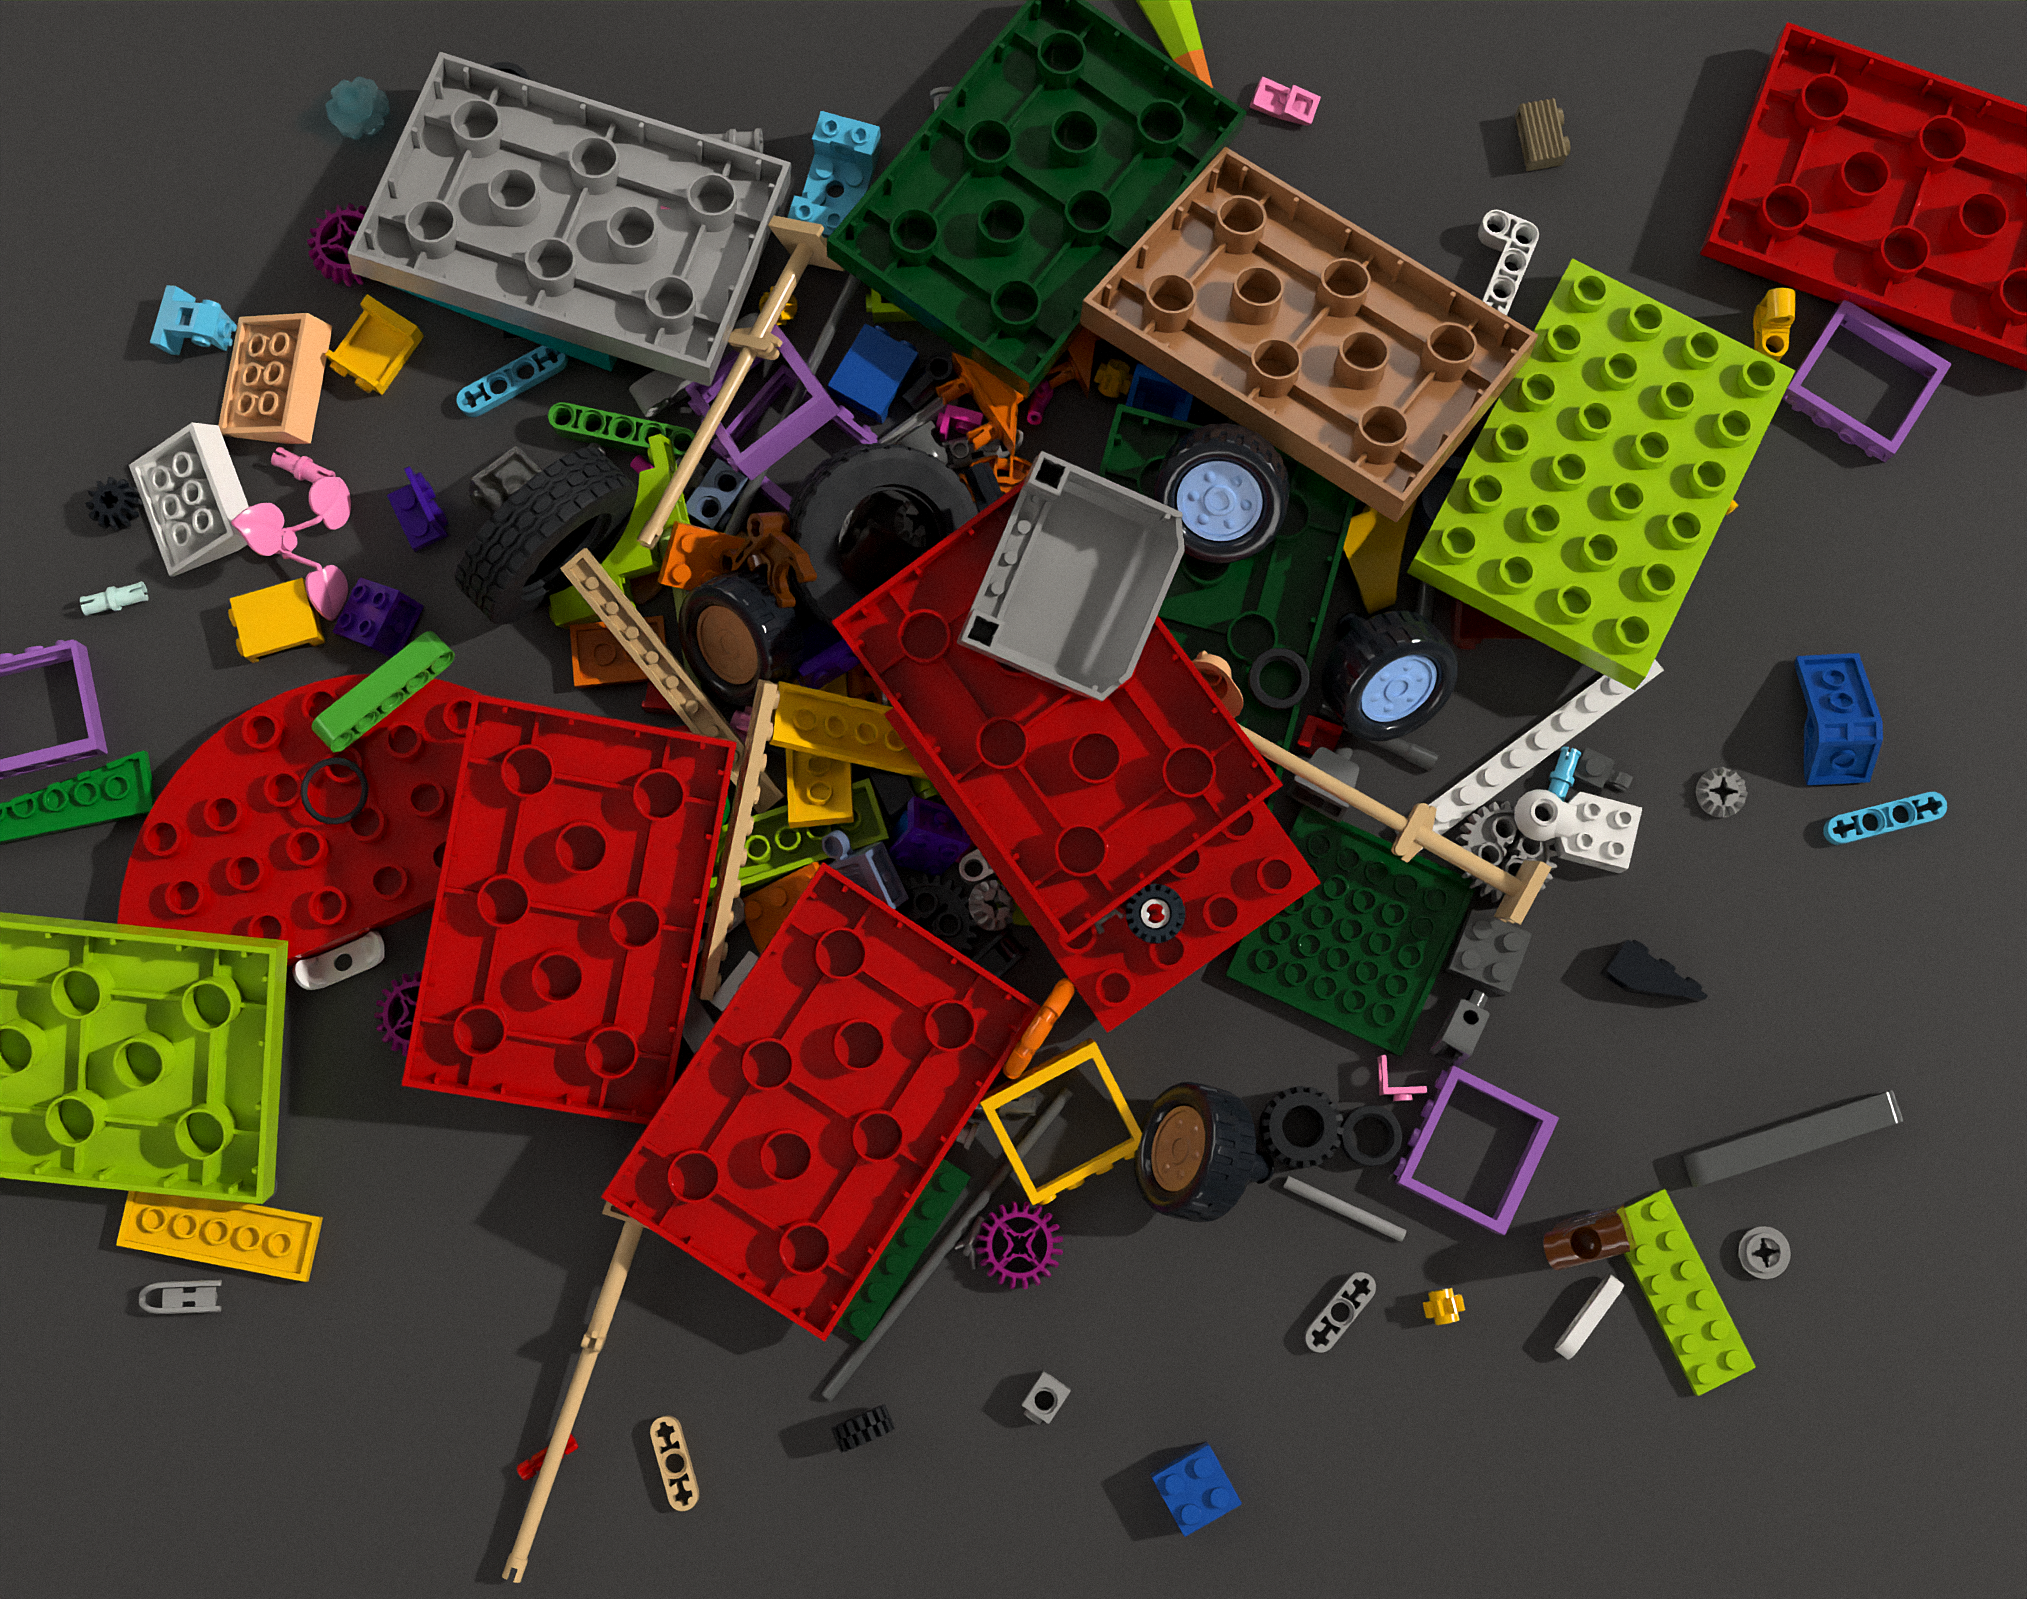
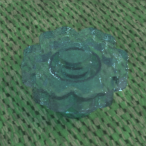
M358 76L352 83L348 80H342L331 89L333 99L326 103L327 116L331 124L337 126L342 136L358 140L362 137L363 133L367 136H374L379 130L384 128L385 121L383 117L390 113L388 98L384 91L378 90L373 80Z

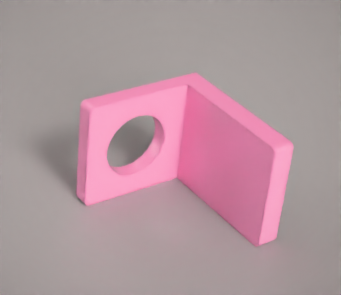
M1386 1055L1377 1057L1379 1096L1393 1095V1101H1411L1412 1094L1427 1093V1086L1388 1087Z

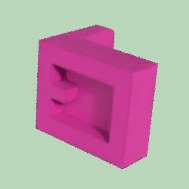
M947 404L945 413H939L936 423V431H940V441H947L951 426L955 427V430L962 434L984 424V415L980 412Z

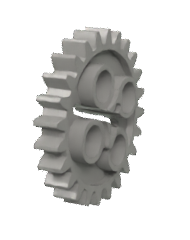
M1509 801L1502 803L1500 808L1496 802L1490 804L1488 809L1485 806L1477 810L1478 815L1473 813L1467 818L1469 823H1465L1460 827L1465 834L1458 836L1456 841L1463 844L1462 847L1480 858H1482L1481 852H1486L1490 856V863L1495 866L1502 861L1506 854L1509 858L1501 862L1499 868L1507 873L1508 869L1511 868L1517 874L1524 860L1542 861L1552 867L1550 871L1557 868V865L1551 862L1550 859L1556 857L1558 852L1549 848V846L1556 842V839L1536 841L1526 837L1518 829L1514 819L1516 805L1511 810ZM1496 825L1504 830V838L1497 834ZM1519 830L1520 834L1517 840L1513 842L1516 831ZM1523 842L1530 846L1531 855L1524 851ZM1512 843L1511 847L1507 851L1505 847ZM1468 872L1462 875V878L1472 877L1471 889L1478 885L1482 887L1480 897L1490 892L1493 903L1498 901L1501 896L1502 899L1504 898L1505 893ZM1550 873L1547 875L1545 883L1553 879ZM1544 883L1540 888L1539 892L1546 888Z

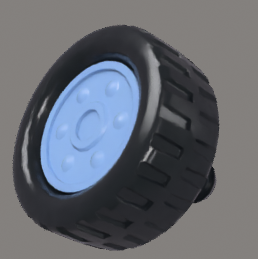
M1229 423L1208 424L1204 427L1195 428L1188 434L1183 435L1166 452L1156 475L1153 500L1182 512L1184 553L1186 555L1211 563H1234L1248 559L1254 554L1261 552L1277 536L1288 508L1290 483L1288 482L1287 468L1283 464L1281 455L1259 433L1249 430L1247 427Z
M1391 611L1366 620L1360 613L1348 612L1338 620L1336 629L1341 640L1334 647L1325 663L1321 685L1326 702L1351 734L1363 740L1376 742L1397 739L1426 724L1443 708L1457 682L1458 662L1450 644L1426 617L1411 611Z

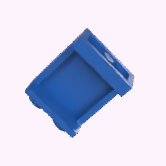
M865 323L828 383L829 394L883 424L889 414L888 407L913 366L917 367L919 364V353L916 352V347L905 340L898 342L891 338L890 333L884 328L877 325L871 327Z

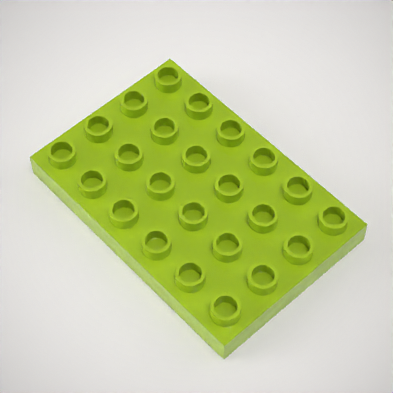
M1572 258L1533 331L1538 334V338L1530 358L1499 395L1406 573L1635 690L1646 678L1795 370Z
M0 912V1178L263 1204L274 1194L288 941Z

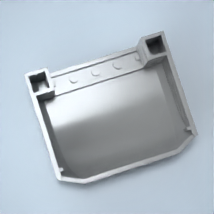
M1041 451L1034 459L965 620L957 644L1065 690L1103 701L1132 676L1185 549L1182 533V512Z

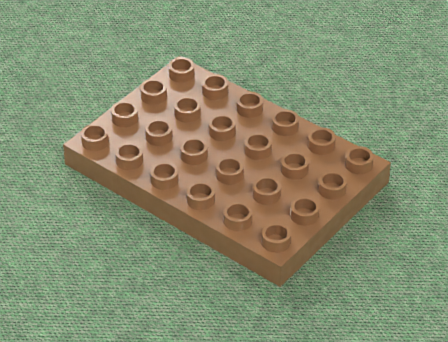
M1227 147L1222 149L1083 300L1080 324L1241 426L1259 433L1276 448L1396 523L1528 361L1538 338V334Z

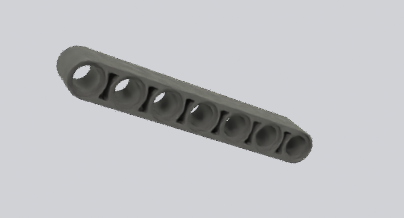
M1889 1090L1682 1156L1694 1188L1882 1129L1904 1120L1894 1092Z

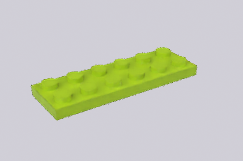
M1661 1189L1624 1207L1637 1248L1623 1254L1694 1394L1700 1396L1756 1368L1666 1190Z

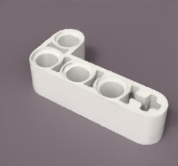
M1491 210L1486 213L1478 229V237L1481 243L1502 253L1482 301L1507 316L1538 241L1539 232L1537 227L1527 220L1501 210ZM1494 224L1500 228L1501 232H1492L1487 225ZM1516 236L1526 237L1529 243L1522 244L1518 242ZM1511 262L1517 266L1518 270L1510 271L1504 263ZM1500 289L1506 293L1507 297L1498 298L1493 290Z

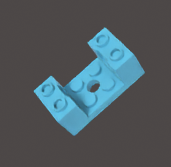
M820 111L812 137L815 154L802 196L794 195L787 218L822 224L824 230L821 235L823 238H828L869 190L882 149V140L879 126ZM833 185H840L844 188V193L840 197L833 198L827 194L828 189Z

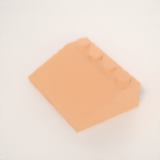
M308 313L239 317L218 424L222 436L282 444H311L327 359L325 354L329 349L333 326Z

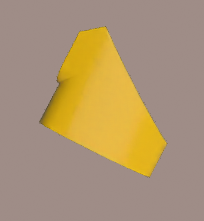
M1417 498L1397 523L1369 505L1364 507L1361 514L1351 517L1343 551L1354 573L1362 602L1368 614L1395 604L1405 540Z

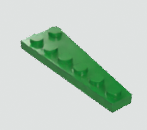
M143 750L109 762L104 767L93 771H85L77 774V777L50 784L45 789L31 794L26 793L13 798L9 802L0 803V844L148 815L156 802L148 752Z

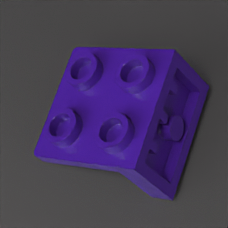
M408 466L404 470L411 484L388 494L387 497L412 549L416 552L449 536L444 527L449 522L441 507L439 508L433 499L436 495L428 480H425L421 472L416 474Z
M359 578L342 613L338 617L333 633L368 646L391 659L403 649L424 605L399 590Z
M913 796L908 802V829L887 852L892 863L898 866L924 872L931 876H941L970 846V836L949 807Z

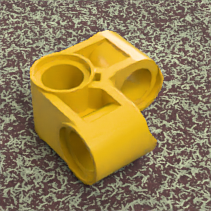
M1790 288L1769 290L1754 312V350L1777 362L1780 361L1789 347L1790 327L1795 320L1794 290ZM1769 344L1774 346L1777 352L1774 353L1769 351L1766 345Z

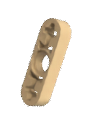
M662 1416L656 1419L651 1426L650 1435L670 1505L678 1511H687L694 1507L699 1500L698 1484L680 1422L673 1416ZM661 1422H666L667 1426L674 1427L675 1432L670 1434V1440L672 1444L678 1441L680 1448L674 1447L664 1453L662 1452L661 1447H665L668 1444L666 1437L659 1436L657 1430L662 1428ZM673 1453L679 1454L684 1460L683 1469L677 1473L669 1471L666 1467V1459ZM686 1473L689 1480H683V1486L685 1491L691 1490L693 1495L688 1498V1504H684L683 1500H677L675 1497L680 1492L678 1482L673 1485L670 1482V1479L680 1478Z

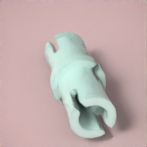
M142 581L120 588L111 586L104 592L80 597V602L85 603L81 605L85 616L110 609L119 611L122 609V606L148 601V595H144V593H148L147 588Z

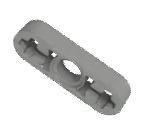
M1355 1272L1345 1280L1307 1327L1304 1333V1340L1308 1348L1315 1352L1323 1353L1333 1347L1376 1292V1283L1369 1274ZM1355 1279L1358 1281L1366 1279L1365 1287L1368 1289V1292L1366 1294H1357L1353 1300L1358 1301L1359 1305L1355 1308L1350 1300L1341 1297L1344 1291L1349 1296L1354 1292L1356 1287L1352 1283ZM1339 1302L1346 1304L1349 1308V1316L1342 1322L1335 1321L1331 1316L1333 1305ZM1325 1316L1330 1324L1339 1327L1336 1333L1329 1329L1324 1336L1328 1340L1325 1345L1318 1343L1314 1346L1312 1342L1315 1338L1312 1332L1314 1330L1320 1332L1324 1329L1326 1324L1322 1323L1321 1320Z

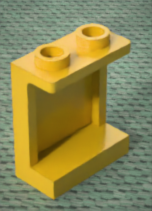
M367 294L360 303L364 309L363 313L335 352L328 349L325 355L331 362L329 367L343 377L349 374L356 379L354 383L364 391L371 393L374 390L383 395L424 335L418 326Z
M299 578L229 598L232 609L228 610L231 624L233 627H237L239 638L236 639V646L241 657L244 656L250 662L255 663L259 662L258 657L305 643H310L313 646L326 643L318 611L311 603L306 592L305 579Z

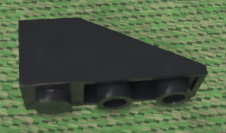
M1637 940L1621 942L1600 972L1605 978L1629 993L1694 1002L1705 1000L1708 997L1706 993L1701 991L1703 986L1690 977L1684 979L1675 973L1676 967L1665 959L1660 958L1657 960L1648 954V947Z

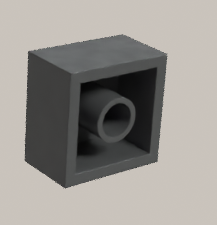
M1472 909L1464 918L1444 972L1505 996L1512 989L1532 933Z

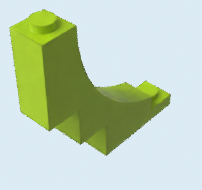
M661 434L648 437L650 443L648 457L655 468L639 473L637 499L629 523L615 548L600 564L635 608L630 579L660 571L662 567L658 542L654 549L651 550L640 545L641 542L636 540L646 521H649L677 470L671 440ZM683 492L665 523L664 531L660 538L671 535L674 521L690 524ZM574 585L549 595L551 602L549 615L558 627L570 629L569 625L592 623L601 620Z

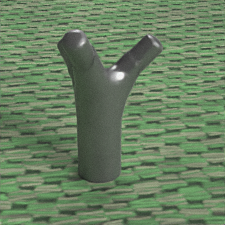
M981 1216L976 1217L968 1235L954 1245L956 1250L965 1247L963 1254L965 1256L969 1255L971 1269H977L976 1249L978 1248L979 1241L976 1237L977 1235H982L985 1230L980 1225L982 1222L987 1224L989 1222Z

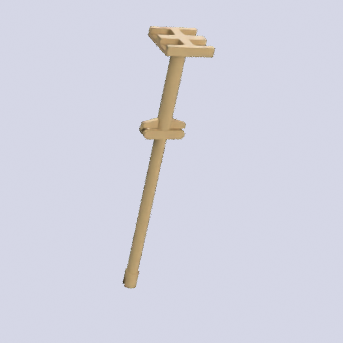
M774 215L770 220L768 227L791 257L753 327L738 328L731 332L728 343L740 354L653 514L641 530L636 541L641 542L640 545L651 550L654 549L664 531L665 523L756 357L769 360L778 358L780 353L776 347H781L783 342L773 335L771 331L807 265L810 264L840 271L845 270L827 257L828 238H823L821 235L824 230L822 224Z
M1238 724L1262 756L1398 831L1399 834L1391 847V851L1396 856H1402V861L1408 863L1422 848H1425L1505 893L1494 917L1505 923L1508 921L1511 924L1516 922L1521 925L1549 874L1551 866L1542 861L1524 860L1514 877L1432 831L1437 808L1431 805L1428 806L1426 803H1417L1406 818Z
M606 1201L602 1214L623 1220L625 1223L588 1330L582 1340L581 1347L583 1349L512 1553L508 1556L502 1578L507 1580L511 1569H518L513 1581L515 1583H520L528 1562V1554L598 1353H600L606 1341L607 1332L643 1228L649 1229L608 1201Z

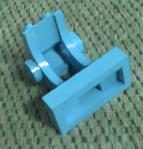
M166 285L150 343L171 355H180L184 338H192V343L202 347H210V344L223 351H227V347L231 346L233 342L232 338H230L231 333L236 331L237 325L221 309L219 303L211 300H203L202 303H196V298L177 286Z

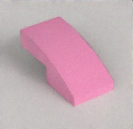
M1262 77L1257 84L1249 107L1278 119L1310 126L1321 97L1296 85L1287 88Z

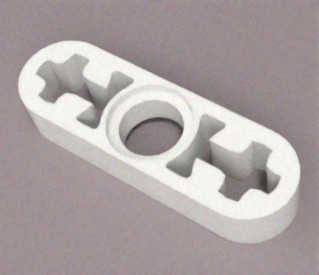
M1608 1274L1560 1337L1554 1350L1567 1360L1571 1359L1618 1297L1624 1284L1611 1274Z

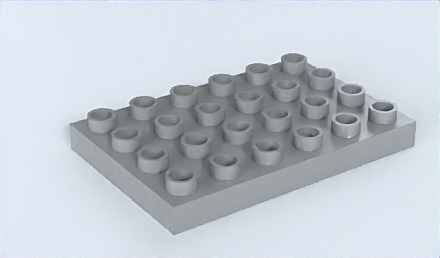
M439 52L347 255L352 273L710 387L772 231L768 224L773 215L778 216L789 188L791 162ZM661 206H664V207H667V208H670V209H661Z

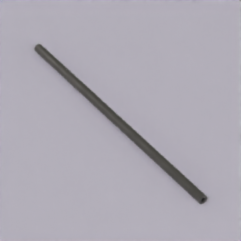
M851 273L806 363L814 375L861 281ZM800 378L776 425L799 408L807 391ZM769 468L752 481L749 479L723 533L736 536Z
M1062 1087L1015 1147L1020 1160L1024 1158L1072 1097L1073 1093L1066 1087ZM1007 1158L885 1311L866 1341H862L821 1392L829 1401L833 1400L1013 1172V1168Z

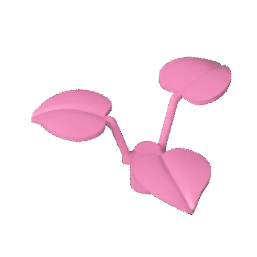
M323 477L315 481L309 491V505L312 511L318 515L316 518L293 527L283 528L284 516L281 510L272 503H259L243 510L231 521V524L241 533L248 546L261 556L282 554L283 559H292L313 567L316 571L310 572L306 576L305 586L307 595L321 616L328 621H333L340 613L347 599L348 583L345 575L334 565H327L322 569L319 563L292 554L293 549L297 545L295 532L318 524L323 521L328 529L335 530L342 527L349 518L351 497L345 482L340 477Z

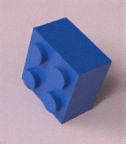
M1207 1441L1150 1474L1184 1537L1242 1504Z

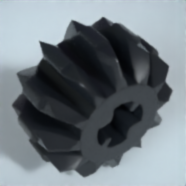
M108 477L106 485L101 481H96L98 490L96 492L93 490L88 491V495L93 500L85 503L86 507L92 510L89 517L93 521H98V525L103 529L111 526L113 530L119 531L121 523L131 527L129 518L131 516L140 517L139 513L134 510V508L142 505V501L136 498L139 494L138 490L133 486L129 487V482L125 479H120L117 482L115 478Z

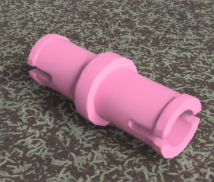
M278 447L275 450L280 456L273 453L271 457V464L294 474V477L300 481L307 480L314 483L323 477L336 476L334 471L313 463L311 458L297 456L282 447Z

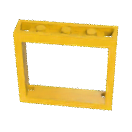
M1091 1038L1022 1073L1018 1078L1011 1079L988 1091L979 1102L1032 1205L1037 1203L1040 1206L1053 1201L1057 1197L1056 1193L1065 1188L1073 1190L1084 1184V1178L1093 1173L1100 1175L1114 1167L1112 1163L1123 1157L1125 1160L1133 1158L1142 1136V1132L1096 1042ZM1092 1058L1132 1138L1035 1189L995 1109Z

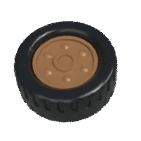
M749 570L725 572L705 581L688 593L679 612V638L690 668L709 692L726 703L736 706H751L754 703L758 679L771 681L775 684L779 681L792 684L799 675L798 669L804 661V638L800 625L809 621L812 614L799 600V594H792L796 600L794 607L780 608L777 606V599L774 593H771L767 578L758 573L751 574Z
M1180 1082L1164 1090L1153 1101L1140 1126L1142 1136L1138 1149L1134 1153L1135 1178L1139 1192L1145 1202L1162 1215L1199 1223L1214 1221L1224 1216L1236 1205L1243 1195L1248 1182L1262 1184L1273 1176L1275 1168L1273 1159L1268 1153L1256 1150L1255 1127L1248 1108L1238 1096L1229 1091L1195 1082Z

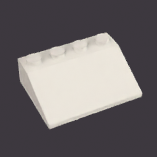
M192 422L129 465L169 576L179 575L236 552L248 545L241 533L231 524V521L249 506L218 425Z

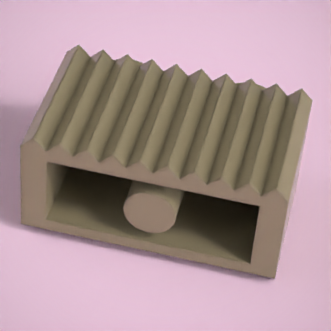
M1554 98L1520 104L1515 113V120L1526 171L1562 166L1567 155L1570 154L1568 136L1563 137L1561 126L1564 125L1562 108H1557Z

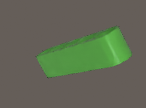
M565 402L554 404L548 412V420L556 434L560 437L586 443L595 442L600 446L647 456L648 448H650L647 440L653 434H661L671 440L675 460L679 457L683 459L686 451L677 450L678 444L684 440L692 442L695 436L687 428ZM561 416H571L568 424H557ZM592 422H601V427L597 431H587L589 424ZM621 429H632L628 437H617Z
M433 631L423 633L318 715L312 723V731L332 752L344 750L448 668L454 660L455 653Z

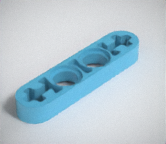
M542 345L464 387L457 395L458 407L468 417L480 416L561 372L568 363V357L564 353ZM552 351L555 355H558L556 363L548 360V354ZM537 358H539L544 368L543 371H540L538 364L535 362ZM530 365L534 368V374L531 378L521 379L518 377V371L522 366ZM497 380L507 382V388L501 394L491 392V386ZM482 388L485 389V392L490 397L489 400H486L481 392ZM469 396H473L476 399L477 405L473 408L468 404L467 398Z
M1927 792L1837 815L1825 823L1823 828L1824 836L1831 844L1843 845L1933 822L1944 816L1947 811V801L1940 793ZM1928 799L1930 803H1936L1937 809L1933 811V814L1931 810L1917 814L1916 808L1926 805ZM1896 806L1904 807L1907 810L1908 819L1905 823H1899L1893 818L1892 812ZM1865 814H1872L1878 820V826L1875 831H1869L1864 828L1862 819ZM1837 822L1841 827L1854 823L1855 829L1843 833V838H1841L1840 834H1834L1833 828L1837 827Z

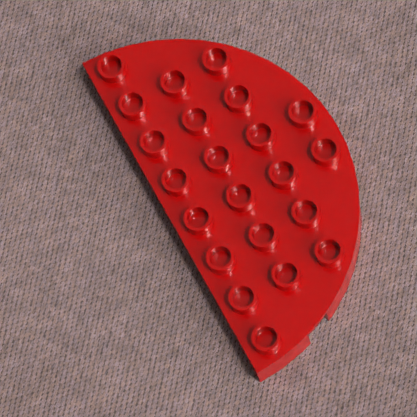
M370 674L347 675L316 681L283 692L246 711L226 724L203 743L177 770L157 798L140 829L128 861L120 894L117 924L288 941L287 967H290L300 960L312 958L363 937L370 931L380 930L433 908L437 895L473 694L480 692L448 681L433 679L340 752H332L312 731V723L318 715ZM328 758H344L357 764L365 774L369 787L368 798L361 812L353 819L341 824H326L314 819L306 811L301 799V784L304 776L313 765ZM331 764L319 769L312 776L308 785L307 795L312 808L317 813L329 818H338L350 813L360 801L362 786L359 777L352 769L341 764Z

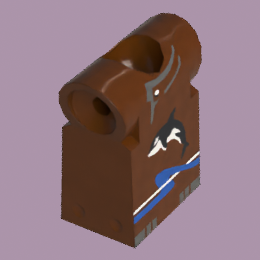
M1624 1204L1561 1220L1552 1231L1544 1235L1543 1239L1547 1260L1551 1267L1557 1271L1627 1253L1637 1248Z

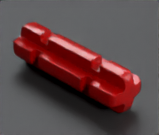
M572 1434L569 1436L564 1451L566 1455L579 1447ZM548 1447L533 1455L531 1460L527 1459L517 1465V1472L524 1481L537 1475V1471L540 1472Z

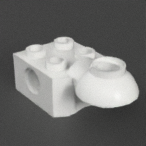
M1535 789L1525 793L1518 800L1514 819L1518 829L1532 840L1546 841L1555 838L1554 846L1556 852H1558V858L1620 874L1629 868L1642 807L1584 792H1579L1566 803L1548 790ZM1536 807H1543L1548 811V821H1541L1536 817Z

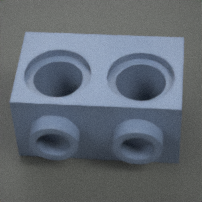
M717 458L686 502L689 518L706 529L718 532L724 531L749 479L740 472L736 473L731 466ZM727 480L736 481V487L731 492L721 491L722 484ZM715 505L719 507L718 513L714 517H704V510L708 506Z

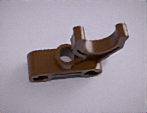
M784 512L753 513L747 522L748 538L740 548L725 549L721 552L719 558L720 570L722 574L731 570H749L751 574L767 575V584L771 593L773 592L777 599V606L780 608L794 607L796 600L788 586L787 576L789 567L793 566L799 583L816 581L817 573L811 564L808 553L788 536L790 522Z

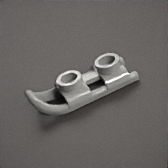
M1016 429L1018 438L1015 443V452L1023 441V432ZM967 436L942 442L943 447L950 448L954 464L948 466L952 470L968 467L973 462L984 457L998 455V458H1005L1011 455L1008 450L1002 452L999 439L993 440L976 451L973 450V444H968ZM983 451L984 457L972 459L971 453Z
M222 1280L152 1283L140 1291L139 1305L145 1311L154 1314L221 1312V1306H216L218 1297L216 1286H221ZM183 1287H196L195 1293H184ZM163 1288L162 1308H155L146 1304V1294L153 1289ZM195 1301V1307H183V1302Z

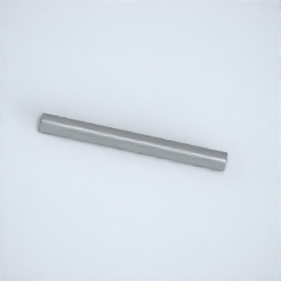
M1290 1176L1286 1178L1283 1188L1400 1242L1403 1241L1407 1230Z

